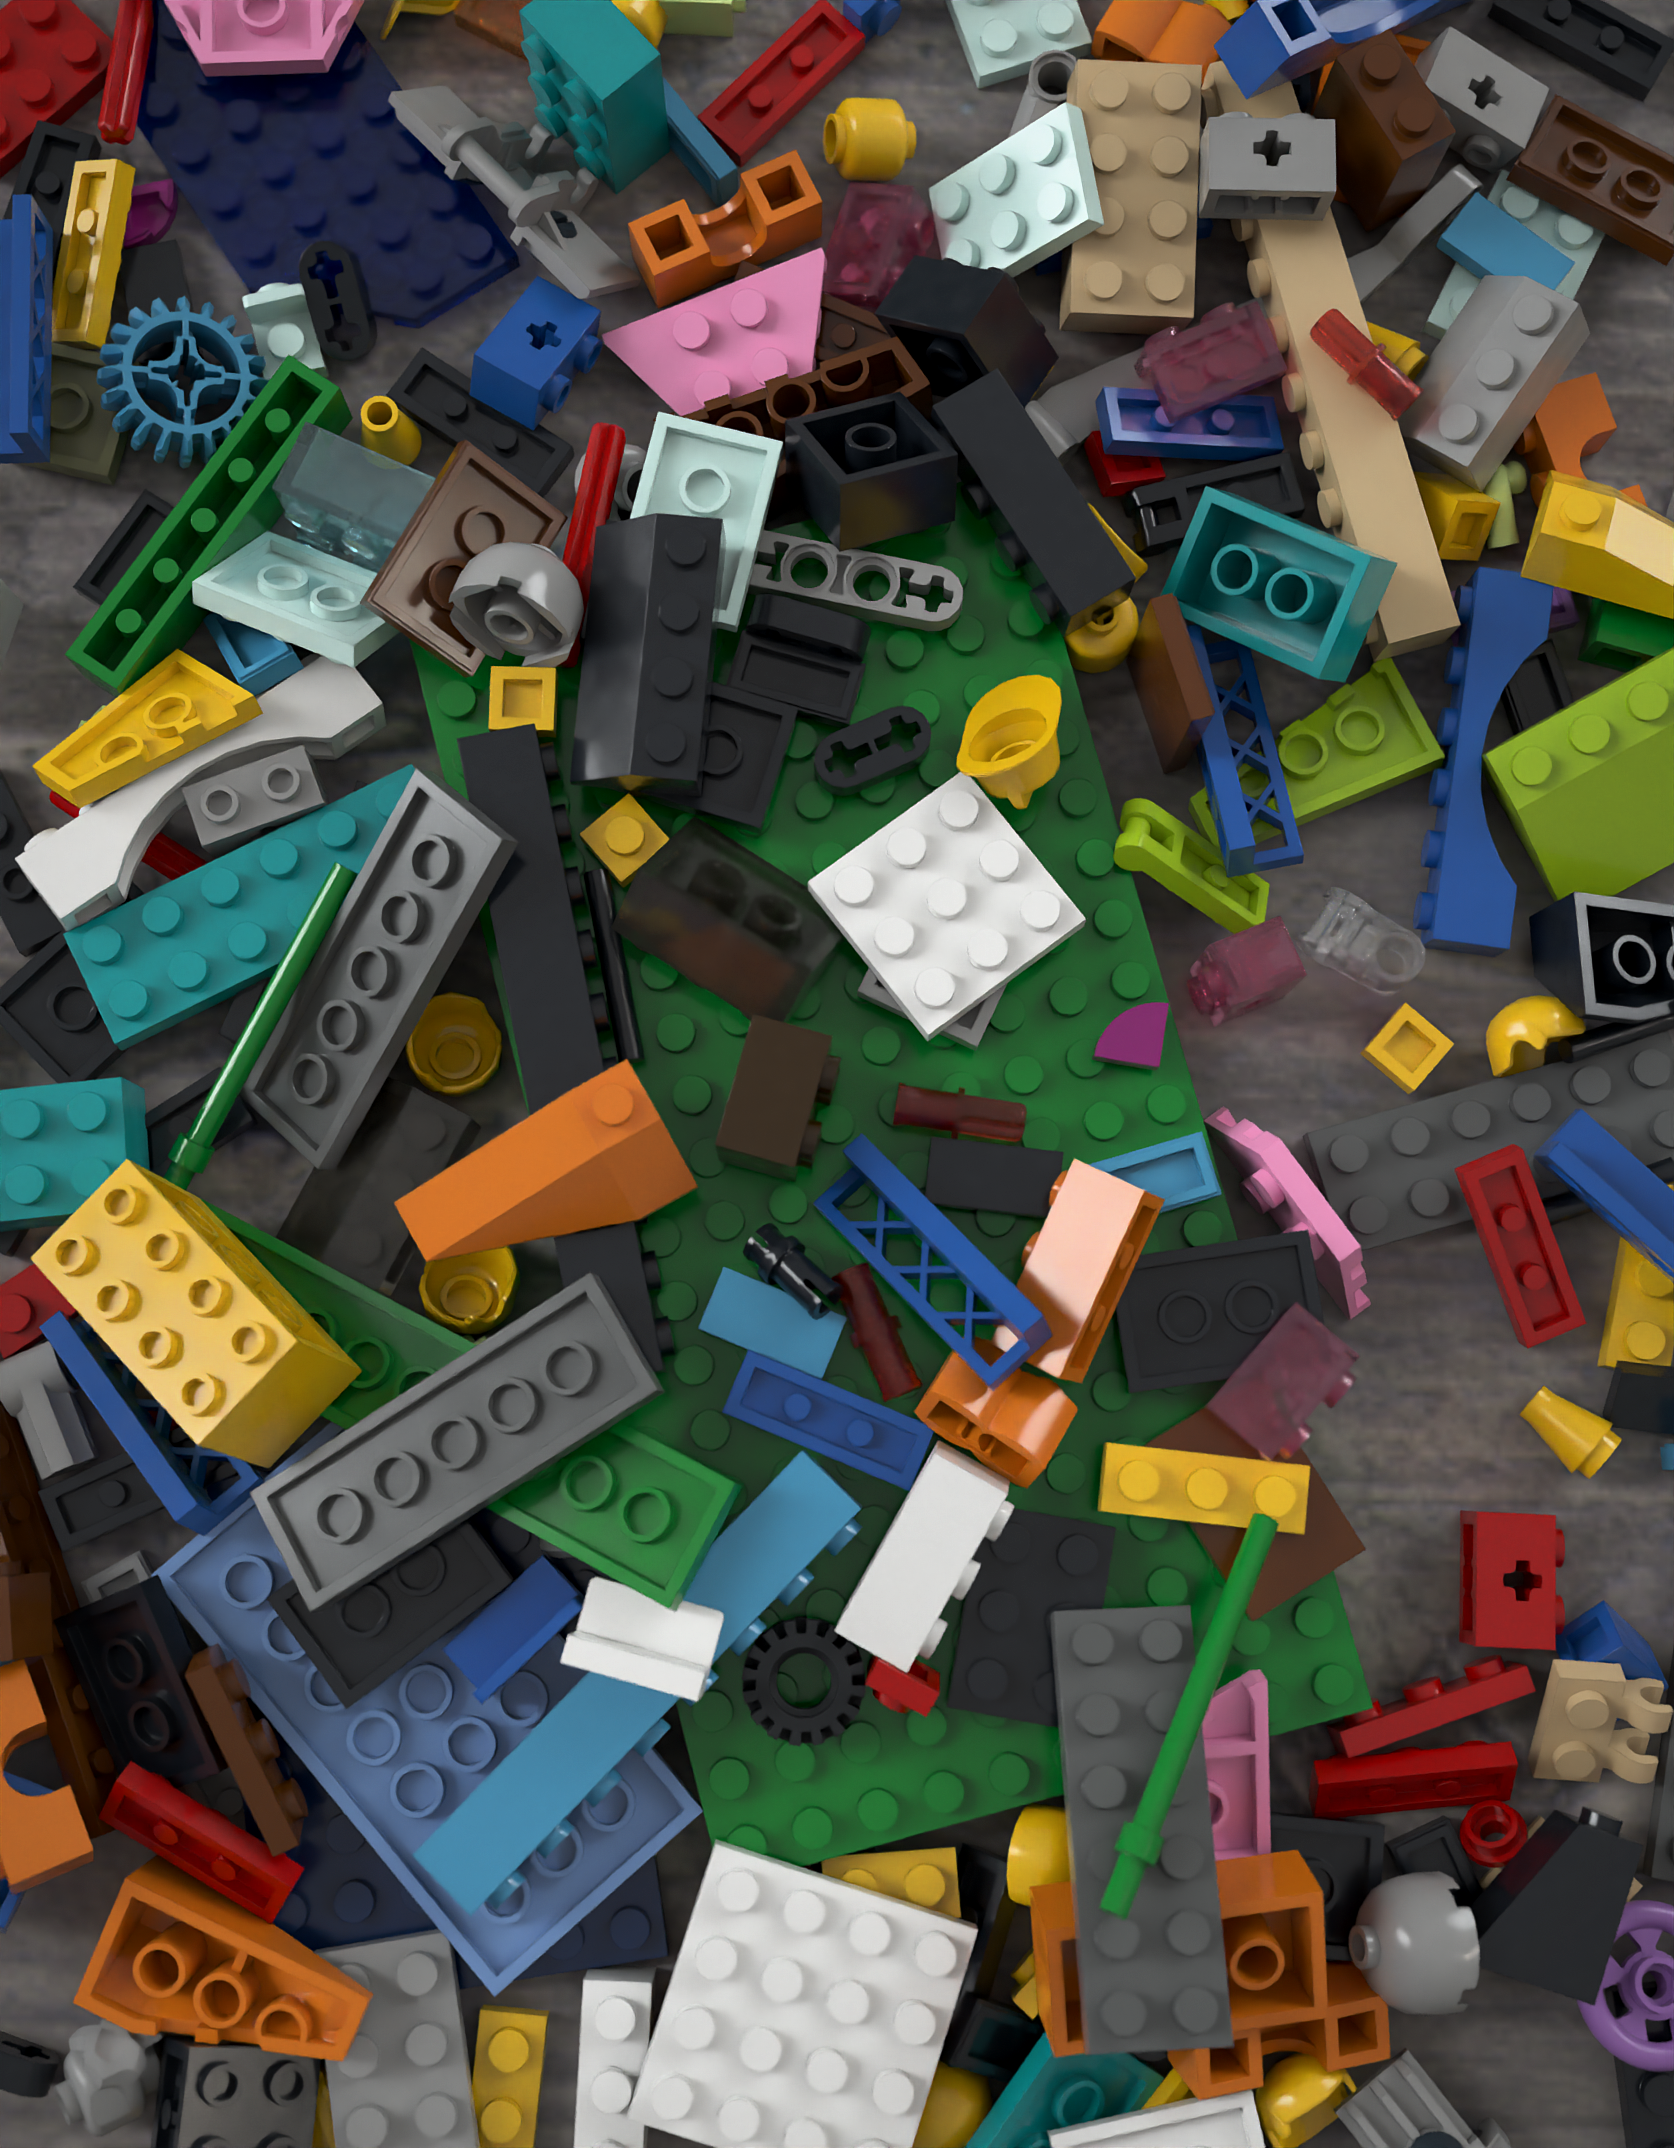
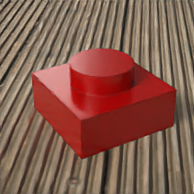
M1100 430L1091 431L1083 445L1103 498L1123 495L1134 488L1162 482L1166 477L1159 457L1104 454Z
M873 1654L868 1662L865 1684L873 1688V1696L888 1708L904 1714L912 1709L927 1717L940 1693V1672L914 1659L906 1673Z

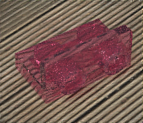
M849 183L825 253L828 262L827 271L824 273L822 293L854 306L875 307L877 310L914 255L924 256L926 249L931 246L934 239L935 221L933 214L913 185Z
M1257 301L1238 309L1233 302L1223 304L1206 313L1200 319L1201 324L1184 332H1181L1178 326H1172L1154 334L1144 342L1146 348L1143 349L1134 368L1139 378L1149 376L1170 424L1278 379L1286 372V364Z
M1295 1302L1205 1407L1256 1450L1254 1454L1261 1460L1270 1461L1277 1453L1288 1460L1313 1431L1304 1421L1322 1401L1331 1409L1354 1384L1357 1377L1348 1370L1360 1356L1301 1305Z

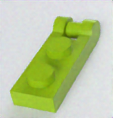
M1134 798L1124 803L1119 822L1120 828L1124 833L1117 837L1113 855L1114 861L1119 867L1128 871L1145 872L1169 891L1190 903L1214 922L1220 924L1245 942L1264 931L1269 883L1254 873L1227 878L1221 850L1148 799Z

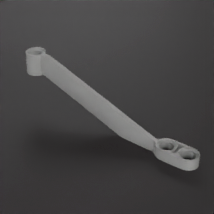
M1462 164L1455 166L1412 206L1377 246L1347 258L1361 304L1395 272L1409 264L1452 223L1475 192H1480L1483 184ZM1262 297L1255 298L1048 389L1037 401L1029 402L1024 409L1064 467L1077 449L1087 440L1091 431L1100 430L1095 400L1103 387L1199 392L1279 357V354L1273 355L1267 345L1265 320L1268 316Z

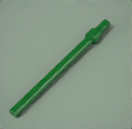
M334 862L188 1133L180 1132L168 1154L172 1162L163 1177L167 1181L187 1190L195 1173L203 1174L215 1152L211 1144L357 878L358 873L338 862Z
M1258 1513L1252 1515L1133 1822H1124L1114 1851L1119 1854V1858L1099 1909L1116 1918L1127 1919L1147 1867H1155L1165 1839L1159 1835L1279 1526L1277 1521L1266 1515Z

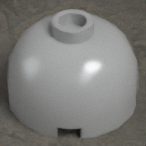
M521 542L493 544L472 558L460 573L449 598V602L453 601L454 603L450 613L451 621L468 642L498 660H502L505 651L524 656L525 659L521 667L553 668L567 660L576 640L584 612L582 593L578 580L554 552L542 545Z
M1440 1871L1417 1872L1385 1880L1373 1888L1364 1900L1358 1912L1356 1924L1351 1929L1349 1936V1950L1352 1961L1358 1969H1361L1362 1975L1370 1988L1380 1995L1386 2004L1405 2014L1434 2016L1463 2012L1469 2004L1459 2002L1463 1990L1476 1989L1479 1978V1943L1474 1917L1469 1906H1456L1455 1900L1448 1889L1459 1888L1453 1878Z

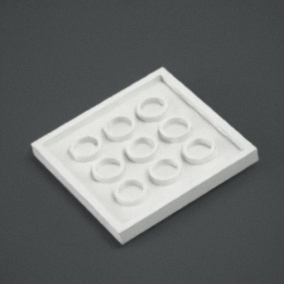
M715 1840L629 2108L628 2119L715 2148H912L978 1932L976 1924Z

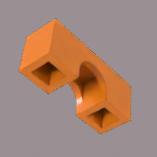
M795 149L741 173L740 188L727 203L713 211L703 214H691L685 200L682 199L629 222L628 229L632 257L657 308L660 309L736 275L742 260L757 266L822 237V200Z
M1596 372L1555 384L1513 445L1519 455L1524 454L1532 475L1530 479L1531 495L1538 509L1550 470L1588 480L1582 472L1580 458L1599 452L1617 429ZM1639 484L1619 490L1648 507Z
M18 1659L0 1667V1880L6 1878L12 1896L93 1861V1847L70 1785L46 1795L27 1796L11 1788L3 1776L5 1765L17 1748L27 1742L47 1735L46 1718L24 1659Z
M1336 1960L1326 1962L1328 2018L1232 2032L1234 2047L1167 2050L1168 2061L1197 2099L1203 2100L1263 2087L1262 2056L1273 2052L1293 2051L1314 2056L1327 2072L1390 2059L1388 2004L1370 1988L1362 1975L1361 1969H1358L1353 1961Z

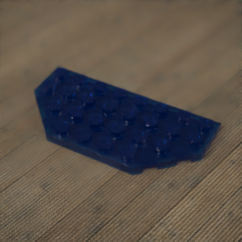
M153 0L154 25L136 128L170 178L173 179L176 187L249 294L257 293L260 288L272 283L301 284L298 264L301 254L305 249L317 241L337 240L347 244L355 252L360 262L374 316L393 319L395 325L420 329L520 267L517 253L471 187L458 180H451L444 173L446 167L397 119L396 110L388 102L391 92L402 91V88L355 21L328 73L206 77L163 0ZM326 251L323 253L324 264L316 267V273L319 279L328 278L331 281L336 298L339 297L335 283V276L344 272L341 260H330ZM338 304L340 314L344 315L342 305Z

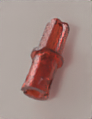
M1330 309L1313 325L1309 333L1310 338L1349 375L1346 382L1350 386L1357 382L1391 415L1390 417L1394 421L1398 420L1423 393L1424 390L1420 386H1417L1383 354L1386 350V346L1383 343L1376 347L1337 309Z
M899 1083L893 1125L899 1126L901 1124L951 1132V1139H958V1134L960 1133L1017 1142L1021 1140L1024 1134L1027 1112L1026 1106L1022 1103L965 1095V1088L963 1087L958 1088V1093Z

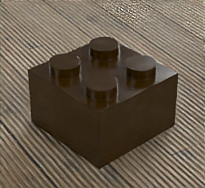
M753 1014L715 1142L719 1161L792 1182L796 1181L799 1167L812 1170L822 1135L821 1129L823 1124L813 1120L817 1104L830 1107L840 1073L841 1058L831 1055L832 1036Z

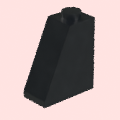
M1585 1806L1582 1807L1580 1817L1555 1809L1470 1906L1475 1920L1479 1943V1967L1595 2006L1644 1845L1621 1833L1623 1821L1611 1815Z

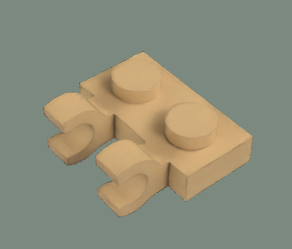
M1553 1659L1528 1756L1533 1778L1599 1783L1602 1769L1607 1768L1619 1777L1633 1783L1644 1784L1653 1782L1658 1759L1657 1756L1645 1755L1650 1739L1649 1733L1659 1734L1667 1732L1673 1713L1670 1705H1659L1664 1690L1663 1682L1652 1678L1626 1680L1621 1664ZM1617 1718L1623 1719L1635 1727L1614 1730Z

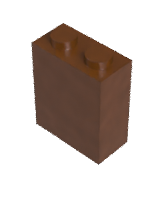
M1390 28L1335 58L1312 115L1316 119H1335L1336 184L1367 233L1405 213L1423 197L1457 132Z

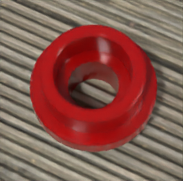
M1485 1800L1472 1806L1466 1813L1460 1826V1840L1465 1853L1471 1860L1485 1867H1505L1529 1840L1527 1826L1523 1817L1512 1807L1497 1800ZM1493 1833L1505 1835L1504 1838L1498 1841H1484L1487 1836Z

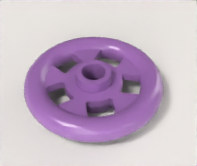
M1635 1900L1626 1902L1615 1941L1626 1933L1636 1945L1637 1951L1626 1957L1621 1966L1610 1955L1595 2006L1577 2000L1581 2015L1594 2037L1614 2056L1640 2069L1658 2072L1673 2071L1674 1959L1668 1954L1656 1950L1655 1946L1663 1931L1674 1936V1906L1652 1900ZM1646 1972L1651 1973L1657 1982L1656 1993L1651 1998L1646 1996L1642 1989V1977ZM1614 1984H1618L1620 1997L1629 2009L1628 2013L1614 2018L1603 1994V1989ZM1669 2019L1672 2040L1667 2042H1649L1645 2021Z

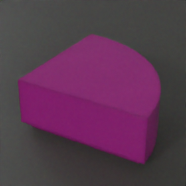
M173 179L132 187V203L128 212L123 239L125 249L157 243L168 232L173 224L178 208V190Z
M1153 1002L1141 1004L1121 1013L1107 1026L1100 1036L1094 1049L1092 1060L1157 1070L1160 1066L1169 1003Z

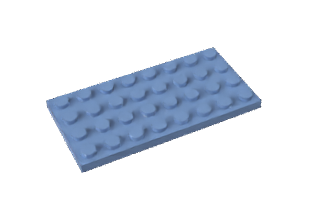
M330 1422L265 1477V1482L341 1434L345 1429ZM252 1497L246 1500L205 1536L198 1534L151 1574L152 1577L157 1574L159 1575L167 1596L209 1647L219 1643L227 1661L234 1658L238 1660L250 1685V1698L494 1997L703 1812L699 1800L654 1747L643 1757L631 1748L613 1767L623 1778L594 1808L583 1799L565 1817L574 1829L545 1859L534 1850L516 1868L526 1879L496 1910L486 1900L470 1916L412 1855L589 1672L585 1669L560 1663L566 1641L558 1633L490 1699L481 1704L472 1694L477 1688L442 1649L504 1591L502 1590L360 1701L346 1709L266 1599L293 1579Z

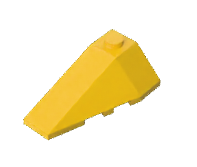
M1550 470L1520 577L1674 619V522L1612 486Z

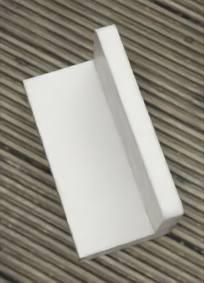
M594 1577L590 1580L577 1629L568 1634L560 1663L698 1701L705 1691L724 1621V1614L720 1610L682 1600L676 1612L660 1605L623 1583L602 1577Z

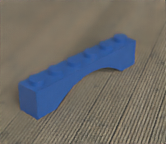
M1256 0L1217 41L1214 48L1227 67L1232 79L1236 82L1246 100L1334 62L1337 56L1389 28L1395 35L1472 0Z
M1479 567L1466 582L1465 586L1459 585L1455 592L1453 602L1461 624L1458 646H1451L1449 648L1444 668V683L1453 684L1450 708H1442L1436 732L1438 744L1445 745V758L1442 769L1435 768L1430 782L1428 801L1430 806L1437 807L1435 829L1427 830L1421 851V866L1430 868L1427 892H1419L1413 915L1414 929L1422 930L1420 947L1487 957H1496L1510 949L1517 885L1500 860L1487 827L1481 794V762L1489 721L1505 686L1521 664L1548 638L1554 586L1520 577L1521 572Z

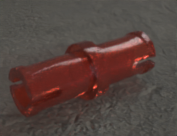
M868 1262L838 1273L832 1279L835 1282H839L844 1288L840 1300L854 1330V1333L849 1336L854 1349L862 1348L871 1371L881 1389L884 1402H888L923 1386L921 1378H918L898 1333L903 1328L899 1316L890 1315L870 1272V1265Z

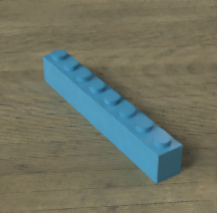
M802 1450L712 1543L683 1598L684 1601L720 1610L724 1614V1621L712 1664L728 1647L739 1657L766 1629L767 1626L758 1616L777 1597L787 1607L815 1577L805 1567L816 1555L825 1548L835 1557L862 1528L853 1517L863 1506L806 1450ZM710 1669L705 1691L719 1678L712 1669ZM589 1671L412 1856L470 1916L486 1900L496 1910L526 1879L516 1868L534 1850L545 1859L574 1829L565 1817L583 1799L594 1808L623 1778L613 1767L630 1749L633 1748L643 1757L671 1728L662 1716L676 1703L680 1696ZM681 1697L690 1707L696 1702Z

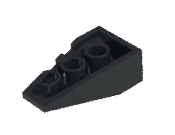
M1572 892L1529 917L1534 977L1578 1018L1636 1024L1674 1013V905Z

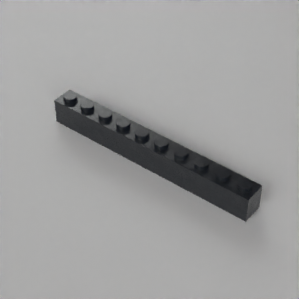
M534 723L457 738L469 802L519 842L488 896V902L530 1116L570 1090L618 1064L616 1056L604 1058L599 1033L611 1031L603 992L591 994L587 969L597 968L598 962L591 930H578L574 907L585 905L586 903L578 866L566 868L561 844L573 842L565 803L553 805L549 782L561 780L553 741L541 744ZM649 1216L640 1221L620 1225L613 1224L555 1237L554 1241L564 1289L590 1272L598 1275L654 1374L667 1373L664 1358L675 1356L676 1352L668 1316L656 1318L651 1296L652 1291L663 1289L655 1250L642 1251L638 1226L650 1224Z

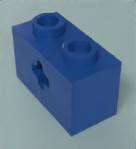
M537 275L474 353L469 395L534 431L548 411L556 414L562 408L571 391L572 380L578 372L581 371L587 374L596 363L603 345V341L597 338L601 310L581 299H577L574 295Z

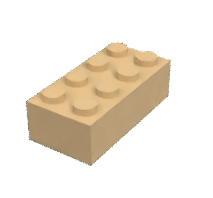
M1078 59L1067 84V103L1082 110L1104 225L1062 249L1060 331L1172 335L1184 330L1194 318L1202 65Z

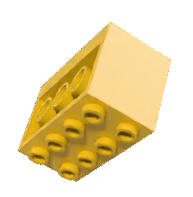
M126 1159L30 1258L199 1446L269 1469L362 1372L360 1367L199 1197L129 1159Z

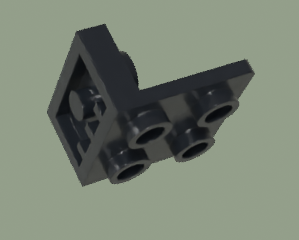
M164 2036L151 2148H312L321 2059L263 2051L259 2045H211L195 2042V2038L192 2036Z

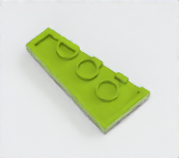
M1391 657L1375 662L1371 665L1369 672L1351 685L1347 683L1327 698L1324 705L1302 721L1297 719L1282 730L1275 740L1297 827L1425 774L1435 768H1439L1445 758ZM1246 763L1237 772L1242 792L1258 800L1269 785L1267 775ZM1203 788L1189 799L1188 810L1201 836L1220 849L1206 789ZM1272 798L1267 807L1276 811ZM1260 818L1251 827L1255 844L1282 833L1281 830Z

